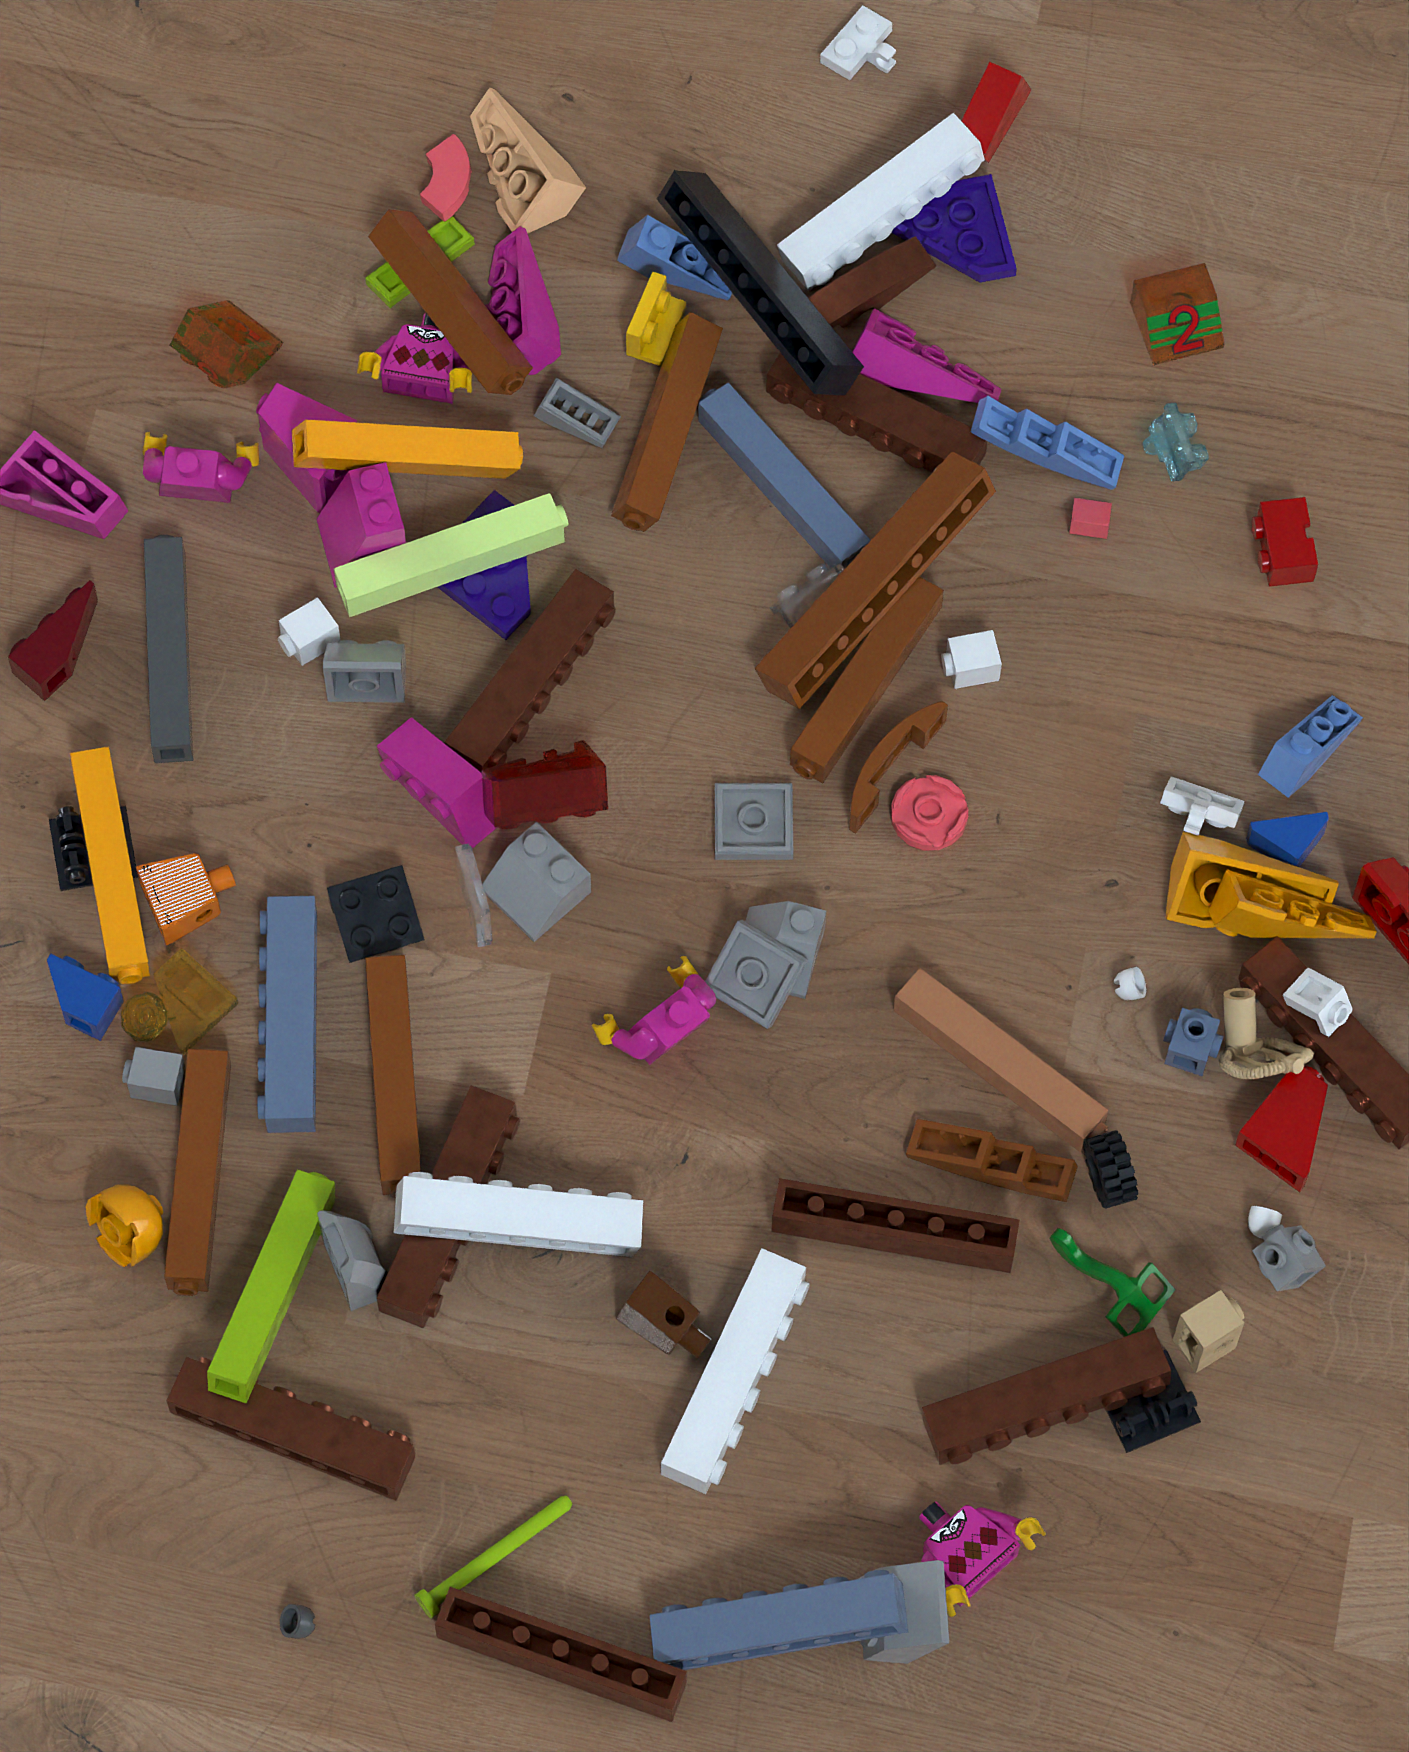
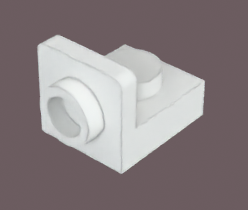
M1307 968L1283 994L1288 1006L1316 1020L1321 1033L1328 1037L1338 1026L1346 1022L1349 1014L1352 1012V1006L1344 986L1310 968Z

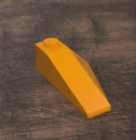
M1183 831L1171 865L1165 917L1170 921L1200 928H1214L1215 926L1208 909L1226 869L1329 903H1333L1339 883L1337 880L1231 843Z
M1226 869L1208 909L1216 929L1223 934L1233 937L1241 934L1250 938H1275L1278 936L1279 938L1374 939L1377 933L1368 915Z

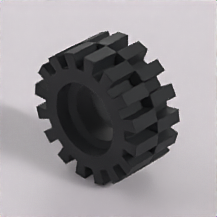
M1114 1130L1084 1139V1155L1087 1158L1085 1162L1089 1168L1088 1174L1090 1180L1092 1179L1093 1189L1097 1192V1198L1101 1202L1102 1207L1107 1209L1137 1200L1138 1189L1136 1186L1138 1184L1134 1176L1135 1170L1134 1166L1131 1165V1157L1127 1153V1146L1125 1141H1122L1121 1134Z

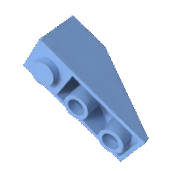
M649 215L628 229L617 261L647 278H650L652 272L667 276L668 284L724 300L731 298L732 292L686 236Z
M1332 695L1275 743L1258 775L1289 798L1315 774L1361 722L1363 717L1353 711L1348 704Z

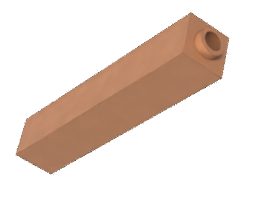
M921 968L896 994L894 1011L1080 1153L1085 1148L1083 1145L1084 1139L1107 1132L1108 1126L1105 1123L1108 1109Z

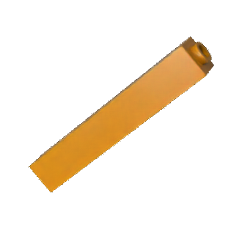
M304 420L292 429L294 467L354 470L386 462L388 471L391 473L506 479L521 469L520 466L523 461V449L519 445L518 432Z
M109 746L70 753L109 976L121 984H133L142 980V977L150 976Z

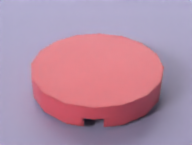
M926 775V778L919 779L915 777L906 781L896 791L891 804V823L898 837L909 846L923 851L940 850L952 845L963 835L968 822V807L962 790L951 780L937 775Z

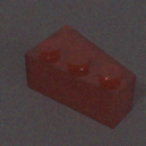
M584 740L574 742V750L557 755V750L555 749L544 751V759L526 764V759L520 758L483 769L484 814L494 827L515 829L521 823L532 821L553 823L559 817L570 815L590 817L595 815L596 811L608 810L606 765Z

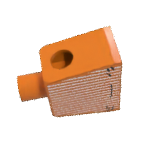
M196 853L136 866L139 883L166 945L175 942L218 917L221 911L216 893L236 886L228 864L206 872L199 854Z

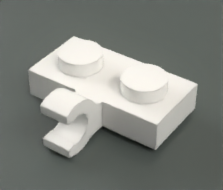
M862 5L820 54V63L848 80L852 79L866 61L875 65L879 70L888 73L896 64V60L892 58L896 53V49L882 42L892 32V22Z
M1170 777L1160 804L1168 806L1174 813L1189 815L1183 831L1199 835L1204 819L1215 827L1226 828L1229 826L1235 828L1245 801Z

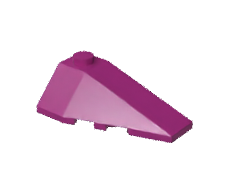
M519 226L495 245L488 284L493 287L489 304L485 306L533 367L528 375H536L547 365L555 362L561 355L560 333L527 231L522 226Z
M875 308L872 310L852 349L853 354L864 366L860 374L888 387L979 403V400L986 396H990L998 401L1001 388L964 364L957 363L953 366L948 362L949 359L944 354V350L936 345L931 347L922 345L914 339L916 331Z

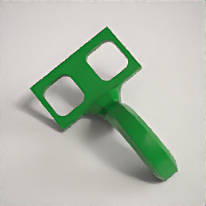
M1057 1228L1049 1237L1056 1251L1070 1265L1096 1280L1107 1283L1115 1290L1119 1300L1105 1317L1123 1337L1143 1331L1176 1290L1151 1262L1147 1263L1137 1277H1129L1118 1269L1087 1255L1080 1249L1066 1230ZM1151 1273H1154L1164 1285L1163 1292L1154 1303L1141 1290L1142 1284ZM1128 1303L1140 1316L1139 1322L1130 1333H1127L1117 1321L1118 1314Z

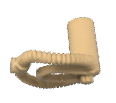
M1233 988L1224 992L1225 1048L1218 1059L1222 1070L1230 1074V1076L1241 1079L1264 1078V1076L1268 1077V1075L1287 1074L1289 1072L1299 1074L1303 1070L1304 1064L1313 1058L1314 1052L1310 1048L1279 1038H1257L1255 992L1248 988ZM1269 1048L1285 1051L1287 1053H1290L1291 1055L1285 1056L1284 1054L1274 1050H1270ZM1254 1054L1264 1057L1265 1061H1269L1271 1059L1274 1060V1062L1261 1063L1255 1061L1253 1058H1249V1056ZM1235 1061L1247 1068L1237 1066L1233 1062Z

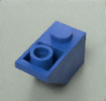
M50 953L47 963L66 1025L101 1041L124 1002L119 983L107 974L98 973L94 975L84 970V966L71 957L64 956L61 959Z

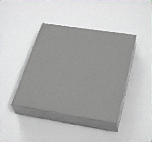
M715 783V860H793L792 783Z
M741 919L734 926L705 982L714 991L717 999L769 1029L774 1024L808 959Z

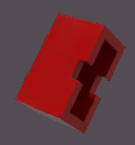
M1306 497L1260 502L1257 516L1252 517L1254 539H1260L1262 550L1258 551L1259 569L1261 573L1267 574L1269 587L1314 582L1318 560L1313 537L1307 538L1305 530L1311 524Z

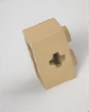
M1222 1290L1180 1315L1173 1342L1195 1373L1236 1348L1244 1326L1243 1311L1233 1298L1227 1299Z

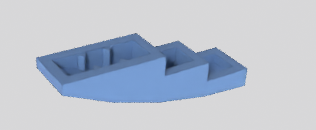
M990 396L979 400L971 433L1003 450L1042 467L1110 490L1116 488L1124 459L1123 454L1067 422L1056 426L1028 409L1017 413Z

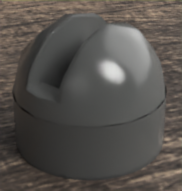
M289 1604L281 1613L280 1630L288 1638H306L315 1630L316 1625L313 1624L315 1615L308 1607Z

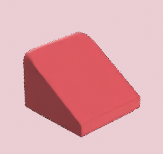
M1074 498L1069 534L1107 539L1112 503Z

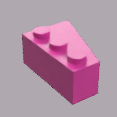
M35 430L0 469V505L105 539L128 512L127 507L116 492Z
M412 717L377 745L383 760L380 763L383 772L392 781L398 780L409 794L419 801L468 851L503 823L485 776Z

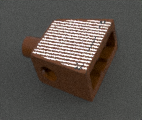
M650 1270L616 1317L623 1325L669 1355L679 1344L698 1358L712 1339L693 1325L700 1311ZM666 1320L673 1322L675 1326L668 1324Z

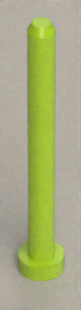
M560 1496L430 1592H427L425 1589L417 1592L414 1595L415 1599L425 1614L432 1619L440 1613L438 1606L444 1602L450 1587L461 1590L568 1512L572 1507L569 1497Z

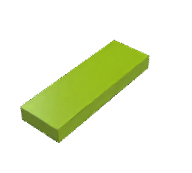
M453 216L445 222L441 220L428 230V233L451 262L475 245L474 237ZM385 262L365 278L366 285L389 308L411 293L388 262Z

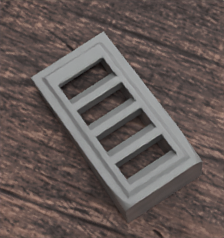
M558 378L555 379L534 414V417L544 423L600 448L604 446L621 416ZM557 400L563 402L560 410L554 407ZM570 406L577 408L573 417L566 414ZM584 412L591 415L586 425L579 422ZM598 418L605 421L599 433L592 430Z

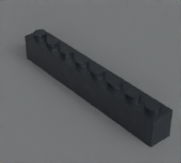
M674 170L657 197L658 202L814 394L845 396L864 368L862 363L708 175L700 172Z

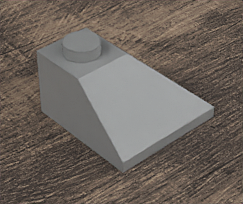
M790 901L749 907L745 922L808 959L789 994L805 999L825 931L826 910Z

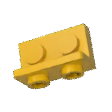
M652 272L626 332V355L658 366L662 365L675 325L682 320L686 310V302L671 297V292L667 291V276Z

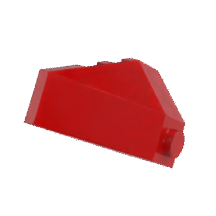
M1394 857L1368 862L1361 869L1352 898L1364 913L1370 916L1375 926L1409 965V868L1405 865L1401 866Z

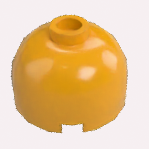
M120 1184L105 1189L88 1199L85 1208L89 1226L97 1224L101 1235L96 1238L98 1244L118 1265L125 1267L131 1263L132 1267L156 1250L163 1235V1209L155 1196L148 1195L145 1191L135 1186Z

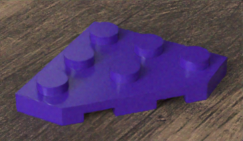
M992 174L957 180L946 194L933 198L922 207L915 217L909 220L905 219L893 228L891 232L905 241L916 236L928 254L979 283L1016 276L1017 268Z
M494 490L462 523L514 506V504ZM527 556L437 587L504 640H507L531 615Z

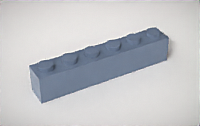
M315 896L267 897V911H260V934H267V947H260L259 949L260 971H266V984H259L260 1008H266V1021H259L258 1037L259 1045H266L265 1058H258L259 1082H265V1095H258V1119H265L268 1133L316 1132Z
M874 1570L865 1573L864 1578L849 1581L846 1577H833L824 1580V1585L808 1588L805 1584H792L785 1586L783 1592L767 1594L765 1591H751L743 1594V1599L727 1601L725 1598H710L704 1600L702 1606L687 1608L685 1605L666 1606L662 1608V1613L650 1615L654 1660L682 1670H689L908 1633L903 1583L893 1573L889 1574L887 1570Z

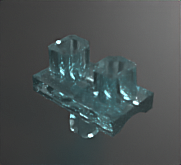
M1167 403L1164 406V413L1153 420L1151 426L1148 427L1150 436L1142 443L1146 454H1157L1159 461L1165 462L1171 481H1181L1188 471L1201 469L1209 459L1205 445L1191 444L1189 438H1192L1197 432L1198 424L1194 413L1179 412L1177 403Z

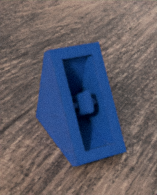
M1321 812L1250 822L1246 837L1247 844L1262 855L1300 867L1323 837L1329 820L1328 813Z

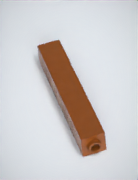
M388 209L368 236L485 390L493 394L512 395L522 387L524 379L533 367L414 213Z
M692 312L675 325L611 514L612 517L622 521L625 527L632 530L645 532L660 519L723 330L722 327Z
M918 577L872 628L792 746L790 765L798 775L808 780L815 779L822 784L824 783L942 608L943 589Z
M405 955L365 958L382 1194L390 1195L393 1198H396V1188L403 1176H408L412 1172H421Z
M188 1049L164 1274L168 1290H173L174 1293L183 1296H194L198 1294V1291H209L231 1073L228 1051Z

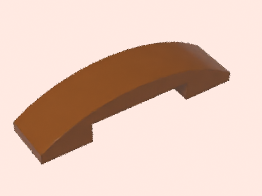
M940 701L916 711L897 724L877 744L862 767L853 791L850 831L856 834L878 807L880 789L875 787V785L907 745L912 741L924 749L945 724L948 704Z

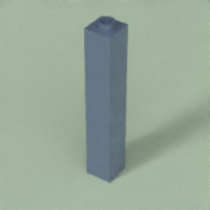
M726 383L718 390L713 388L703 395L699 402L698 421L838 576L871 540L729 383Z

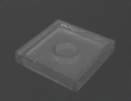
M469 843L456 846L458 880L477 946L479 948L490 945L493 941L490 909L471 845L469 846Z

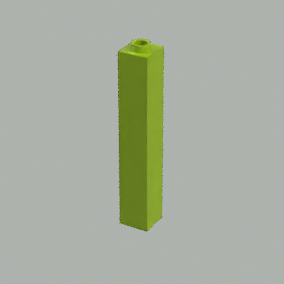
M297 1169L207 1371L208 1391L247 1403L321 1235L317 1213L320 1210L331 1211L335 1203V1182L329 1180L326 1176L317 1172L307 1173Z

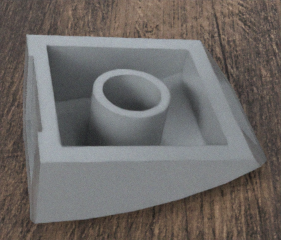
M320 1210L317 1215L322 1241L350 1310L353 1311L376 1302L388 1272L382 1268L372 1243L373 1235L371 1230L365 1224L355 1219L331 1211Z

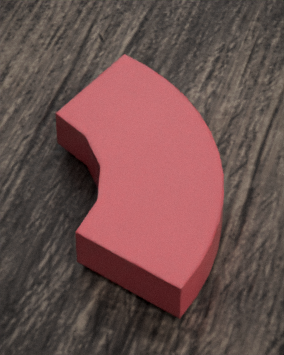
M452 134L426 153L427 162L433 169V175L429 185L420 193L422 203L444 222L452 217L465 201L469 192L468 186L472 173L467 151L455 134Z

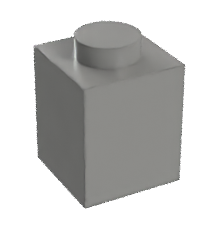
M135 1047L133 1059H127L125 1062L122 1077L123 1083H127L130 1097L178 1106L186 1072L183 1055Z

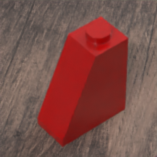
M990 61L961 120L980 141L984 161L988 163L1031 92V88L1023 76Z
M1309 1066L1303 1067L1299 1074L1293 1072L1285 1074L1239 1131L1235 1146L1298 1192H1301L1305 1187L1310 1172L1328 1084L1324 1082L1323 1076Z

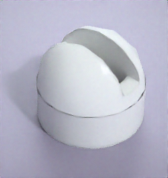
M1138 967L1125 969L1115 977L1114 984L1120 985V988L1115 989V993L1121 999L1136 1000L1145 997L1146 983L1143 973Z
M1251 1206L1248 1216L1249 1229L1253 1235L1262 1238L1268 1230L1280 1225L1282 1214L1272 1209Z

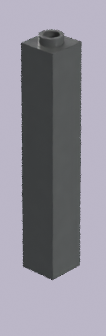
M158 535L153 539H144L151 749L154 763L193 761L185 549L182 537Z

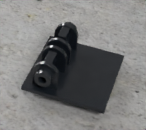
M71 806L62 807L58 810L59 815L55 819H49L60 891L93 886L81 815L74 812V808ZM122 806L120 811L133 878H138L126 806Z
M402 865L327 887L329 903L332 912L335 914L349 963L425 940Z
M1167 1349L1163 1350L1171 1369L1170 1385L1166 1386L1163 1392L1155 1396L1143 1397V1395L1127 1399V1403L1118 1409L1106 1411L1126 1453L1201 1423L1194 1408L1197 1406V1400L1192 1391H1186Z

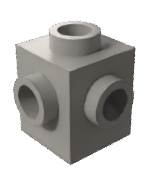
M1281 1224L1273 1227L1262 1236L1264 1242L1252 1250L1259 1261L1261 1272L1271 1281L1277 1292L1299 1288L1326 1267L1315 1248L1314 1239L1301 1225L1285 1228Z

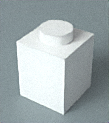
M318 597L279 620L281 636L278 637L279 644L288 657L294 655L302 666L326 651L327 643H337L340 641L339 626Z
M993 630L948 638L946 653L941 654V662L944 675L951 676L954 689L999 681L1002 663Z

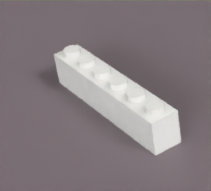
M952 113L777 244L783 263L808 291H811L817 285H824L845 264L853 263L859 259L863 251L873 243L886 239L891 234L893 228L905 219L909 220L915 217L922 207L933 198L946 194L952 184L961 177L974 173L979 168L981 162L985 160L980 141Z
M412 1172L408 1176H403L396 1188L394 1233L633 1257L641 1248L643 1200H634L630 1194L622 1192L609 1193L605 1197L592 1195L591 1190L583 1188L569 1189L568 1193L552 1191L553 1188L544 1184L529 1185L527 1189L513 1187L512 1182L504 1180H493L487 1185L473 1183L472 1178L465 1176L449 1177V1180L433 1179V1175L430 1173Z
M761 1248L661 1462V1475L704 1494L707 1493L711 1483L719 1484L727 1466V1462L722 1460L728 1446L735 1449L742 1435L744 1426L740 1425L739 1422L744 1411L746 1410L751 1413L759 1398L761 1390L757 1389L756 1385L761 1375L768 1377L774 1366L777 1354L772 1351L778 1339L785 1341L794 1319L788 1316L795 1303L801 1306L808 1292L810 1283L805 1281V1266Z

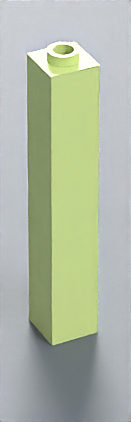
M548 493L334 568L336 586L349 617L564 543V527L569 526L563 506L561 504L556 506L551 494Z

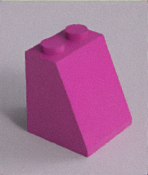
M276 383L270 394L265 393L261 397L256 409L259 417V431L262 436L263 449L317 513H321L350 470L294 467L292 429L304 420L356 423L357 420Z
M386 462L348 471L317 517V524L334 588L337 587L334 568L406 543L404 525Z

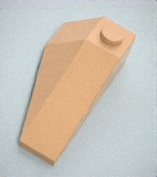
M489 88L470 115L480 152L485 153L488 159L490 171L487 173L489 183L495 185L499 199L495 202L498 213L511 232L522 226L528 234L567 216L586 187L570 164L495 89Z

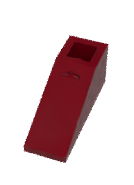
M91 580L82 588L74 589L67 596L65 604L55 613L47 614L40 621L37 629L27 639H20L12 647L10 655H8L12 673L44 701L73 675L98 602L95 585Z

